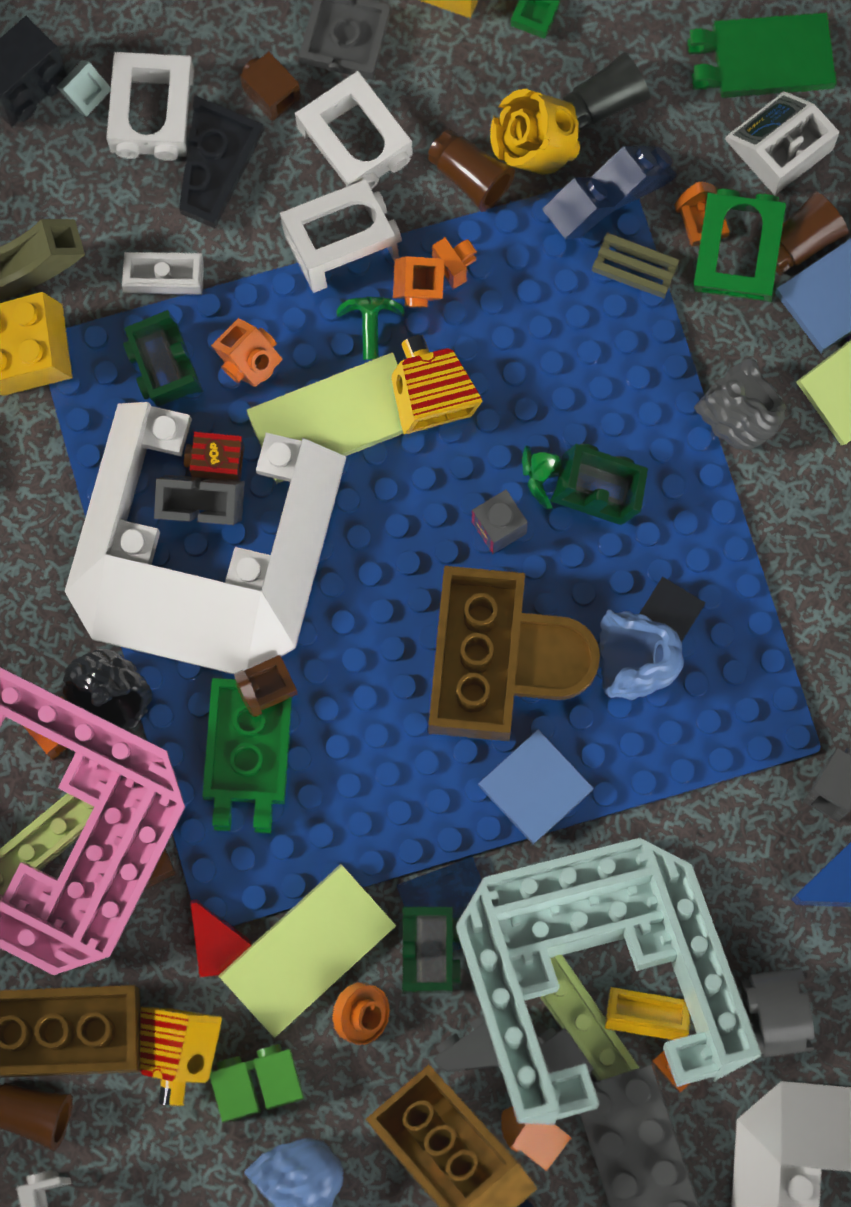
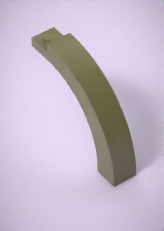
M41 219L30 230L0 247V301L27 291L53 278L85 255L75 219Z

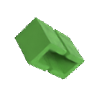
M278 1044L256 1051L258 1058L249 1062L242 1063L241 1057L237 1056L216 1063L218 1070L210 1073V1079L222 1122L227 1123L261 1112L250 1071L256 1070L266 1109H274L305 1099L290 1049L282 1051L281 1045Z

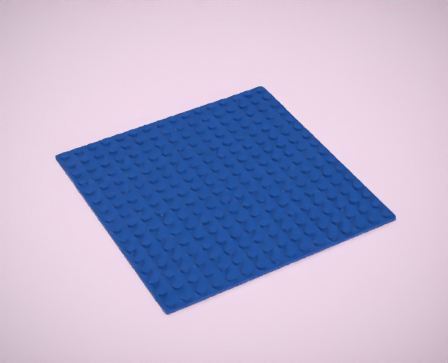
M563 188L493 207L485 212L479 211L401 233L402 241L397 243L399 258L405 256L432 258V245L445 237L453 248L462 241L469 239L477 251L474 254L476 260L466 267L467 281L453 290L444 277L443 299L428 301V307L404 306L405 299L393 298L395 261L389 250L385 248L325 272L327 288L315 293L312 292L299 264L295 263L203 289L202 295L185 294L66 328L72 378L49 384V388L86 518L117 405L121 403L149 402L151 406L157 407L150 398L145 400L139 389L136 378L142 376L137 363L131 364L124 349L123 343L128 341L124 328L166 310L177 321L203 392L192 393L158 407L188 414L192 421L182 456L147 449L127 521L159 529L160 536L151 565L220 582L226 581L235 547L271 555L290 486L289 481H282L276 484L274 478L257 474L256 467L262 448L246 410L372 361L363 360L361 311L353 310L337 317V308L342 303L352 298L383 297L401 304L405 310L404 316L386 309L378 313L379 357L393 352L399 364L400 361L407 359L401 345L402 342L412 336L423 335L430 352L446 348L454 351L483 401L469 418L405 435L401 434L346 456V462L297 645L294 650L281 657L297 689V695L293 696L285 804H273L271 833H255V828H253L255 803L232 802L231 831H214V826L212 825L214 801L203 800L202 797L212 678L235 679L234 674L121 647L124 659L136 666L138 673L146 679L147 684L151 688L152 701L147 706V714L141 718L146 739L148 742L168 752L185 804V809L173 831V836L191 900L198 899L203 906L221 920L224 919L231 926L292 909L340 864L343 865L362 888L527 840L524 834L478 786V783L538 729L594 788L587 797L547 833L811 756L820 750V741L719 437L713 434L712 426L704 422L701 415L694 409V406L704 396V392L670 290L668 289L664 299L592 272L593 264L597 259L606 233L656 251L640 199L626 204L606 216L582 238L565 239L542 210ZM610 248V250H613L615 252L621 253L623 255L629 256L631 258L637 259L639 261L662 269L661 266L626 254L624 252L618 251L616 249ZM608 259L604 261L605 264L662 285L663 280L637 272ZM238 318L258 329L261 327L267 331L277 343L273 348L283 359L274 368L273 374L257 387L243 380L239 383L232 380L221 367L225 362L211 347ZM163 337L145 343L161 386L178 380ZM194 432L242 436L245 446L241 481H244L242 521L234 525L198 522V518L192 521L154 519L156 478L164 475L192 477L190 468L184 467V454L186 444H193ZM576 443L590 444L597 447L600 452L614 457H628L635 464L648 468L641 512L621 526L550 502L552 509L544 508L537 502L528 488L529 475H523L522 455L525 445L531 446L532 455L539 452L556 454L562 459V455ZM581 473L578 474L577 487L589 491L604 489L610 493L609 498L619 499L621 487ZM558 476L548 478L543 484V489L549 501L557 487ZM506 489L528 522L527 533L492 554L472 523V510ZM444 566L525 573L522 613L574 619L591 631L598 647L600 646L599 635L602 632L600 623L607 611L611 609L615 613L630 611L634 615L639 614L662 577L705 602L704 608L682 642L684 666L675 680L665 688L658 689L644 697L639 696L635 700H628L623 697L611 698L605 694L602 688V669L599 662L598 671L593 682L585 691L575 697L564 700L514 696L510 741L429 734L428 725Z

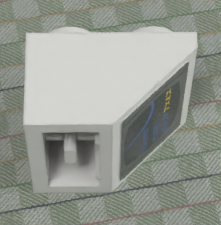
M784 91L728 134L725 140L768 189L776 195L834 149L840 132L814 103Z

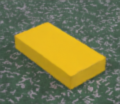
M610 987L605 1029L675 1040L689 1036L691 1016L685 999Z

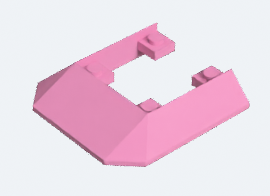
M0 667V727L5 717L75 751L76 753L58 789L94 806L58 879L25 862H20L4 896L0 894V948L52 975H56L111 956L185 809V804L166 750Z

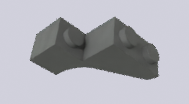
M484 1014L470 1023L474 1030L462 1039L455 1033L436 1047L440 1054L434 1058V1061L442 1071L455 1072L500 1067ZM551 1027L537 1037L548 1074L586 1064L588 1073L594 1070L566 1028L557 1033Z

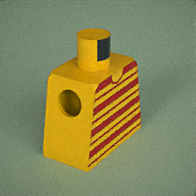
M423 335L412 336L403 341L401 345L407 359L400 361L392 373L391 380L404 435L471 417L483 401L454 351L446 348L430 352Z
M141 1007L140 1072L143 1076L161 1079L159 1104L184 1106L186 1082L206 1083L209 1080L222 1017L172 1008Z

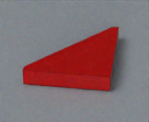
M198 899L191 900L199 977L220 975L253 944L224 919L221 920L203 906Z

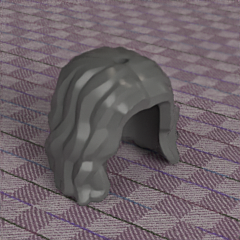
M746 357L742 363L728 369L725 377L719 379L706 392V395L694 406V409L701 415L704 422L712 426V432L715 436L724 439L728 445L735 449L751 450L772 438L780 429L785 420L786 405L777 395L772 384L763 379L757 362Z

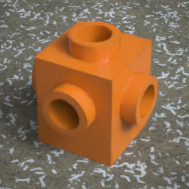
M239 318L211 345L225 362L221 367L236 383L243 380L254 387L267 380L273 374L274 368L283 360L273 348L277 344L267 331L261 327L258 329Z

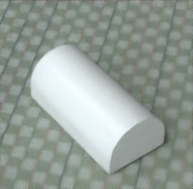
M124 252L122 277L124 294L202 295L204 277L202 253Z

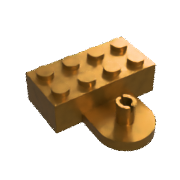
M444 566L428 725L429 734L510 741L514 696L564 700L581 694L590 686L597 674L600 662V652L595 637L586 626L571 618L522 613L525 573Z

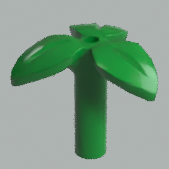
M360 297L348 299L337 308V317L353 310L361 311L363 360L379 358L378 313L386 309L404 316L405 310L401 304L389 298Z
M525 445L522 455L523 475H529L530 477L528 488L539 504L546 509H552L549 498L543 489V484L548 478L559 476L560 456L548 452H539L532 455L531 446Z

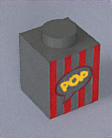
M506 489L472 510V523L492 554L527 533L528 522Z

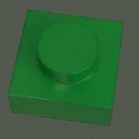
M519 0L511 17L510 26L546 39L559 9L560 0Z

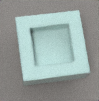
M82 60L57 86L74 108L84 116H88L111 91L108 83L85 60Z

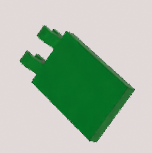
M827 13L714 21L713 32L703 28L691 29L689 31L690 38L687 39L689 54L715 52L717 67L710 64L694 65V73L691 75L693 90L719 87L721 98L779 94L784 91L791 93L835 88L836 76Z
M212 678L202 797L203 800L214 801L212 821L214 831H231L232 802L255 803L253 823L255 833H271L273 804H285L293 697L262 710L261 715L253 717L240 696L235 679Z

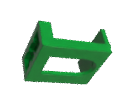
M718 189L717 194L708 193L695 273L694 291L772 302L786 203L779 202V197L770 194H756V198L753 199L740 197V192L731 189ZM731 209L760 213L763 226L755 277L716 272L723 222L726 214Z

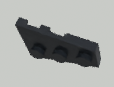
M194 95L192 124L188 138V154L184 168L179 205L180 214L216 229L265 130L264 124Z

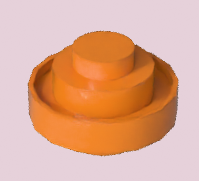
M357 982L346 987L338 996L332 1016L334 1029L339 1037L355 1045H367L375 1041L383 1033L389 1020L390 1007L388 998L383 990L368 983Z

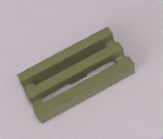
M606 233L597 259L593 264L592 272L665 299L678 267L679 259ZM610 248L616 249V250H618V251L624 252V253H626V254H629V255H632V256H634V257L640 258V259H642V260L648 261V262H650V263L656 264V265L661 266V267H663V268H666V269H668V270L666 271V270L660 269V268H658V267L652 266V265H650V264L644 263V262L639 261V260H637V259H634V258H631V257H629V256H626V255H623V254H621V253H618V252H615V251H613V250H610ZM608 259L637 272L663 280L662 285L605 264L604 261Z

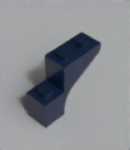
M623 146L592 177L573 178L542 210L565 239L582 238L606 216L620 207L662 188L677 176V173L670 166L672 164L670 156L662 148L656 146Z

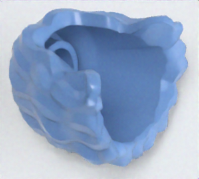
M611 609L607 611L601 620L602 632L599 635V652L602 657L600 660L602 688L605 694L611 698L623 697L628 700H635L639 696H647L658 689L670 685L684 666L682 643L678 634L668 625L654 622L643 614L634 615L630 611L615 613Z
M303 1138L288 1144H280L271 1151L262 1154L245 1170V1175L251 1179L252 1183L256 1185L274 1207H332L335 1196L343 1184V1169L339 1158L326 1143L312 1138Z

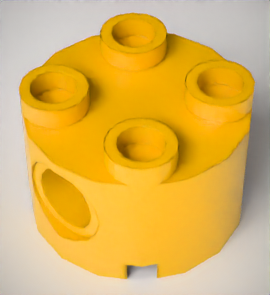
M526 88L513 91L502 100L498 107L503 108L499 118L493 117L490 132V141L494 154L500 160L505 161L510 166L545 175L555 173L568 161L576 159L580 152V143L578 141L579 123L575 114V107L572 103Z

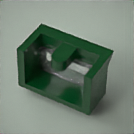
M168 310L124 328L128 337V341L123 343L124 349L131 364L137 363L142 376L137 377L136 380L145 400L150 398L159 407L186 395L203 392L178 323Z
M576 443L562 455L557 487L550 502L622 526L641 512L648 468L635 464L628 457H614L600 452L593 445Z
M403 907V994L452 993L453 984H461V959H453V942H460L456 925L461 917H453V907Z

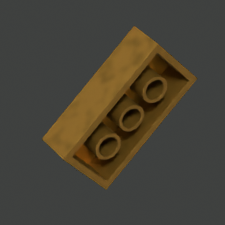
M135 985L0 990V1078L140 1072V989Z
M429 1064L365 1119L438 1207H517L538 1189L516 1159Z

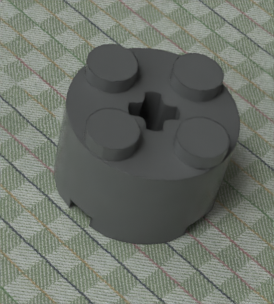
M801 968L750 974L749 980L741 981L744 1005H748L749 1012L752 1013L753 1020L749 1022L762 1058L814 1050V1046L809 1041L814 1039L808 992L800 993L798 982L805 981Z

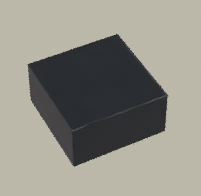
M662 577L639 614L649 617L654 622L663 623L671 627L678 634L682 643L704 608L705 602Z

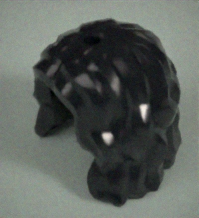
M97 649L74 659L65 669L63 694L67 701L128 732L130 728L136 727L139 720L147 714V706L152 701L153 696L151 688L147 684L146 679L138 673L136 666L132 662L124 660L119 653L108 649Z

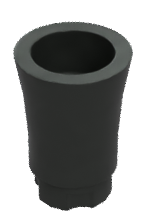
M623 52L607 67L574 87V92L563 96L561 100L574 105L579 123L578 130L580 131L590 124L595 125L630 106L647 101L651 96L638 67L626 52Z

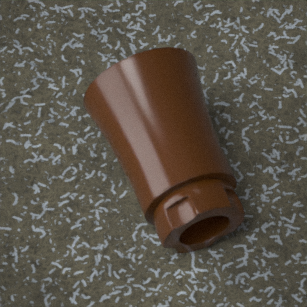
M450 129L445 130L433 142L428 151V160L437 166L439 172L462 190L481 212L492 208L510 187L515 176V168L492 157L464 136H459Z
M815 191L801 208L783 224L776 272L780 276L786 274L791 268H797L829 244L849 234L848 227L838 210L821 193Z
M7 1082L0 1084V1129L56 1151L65 1136L72 1113L73 1097L71 1094L45 1092Z

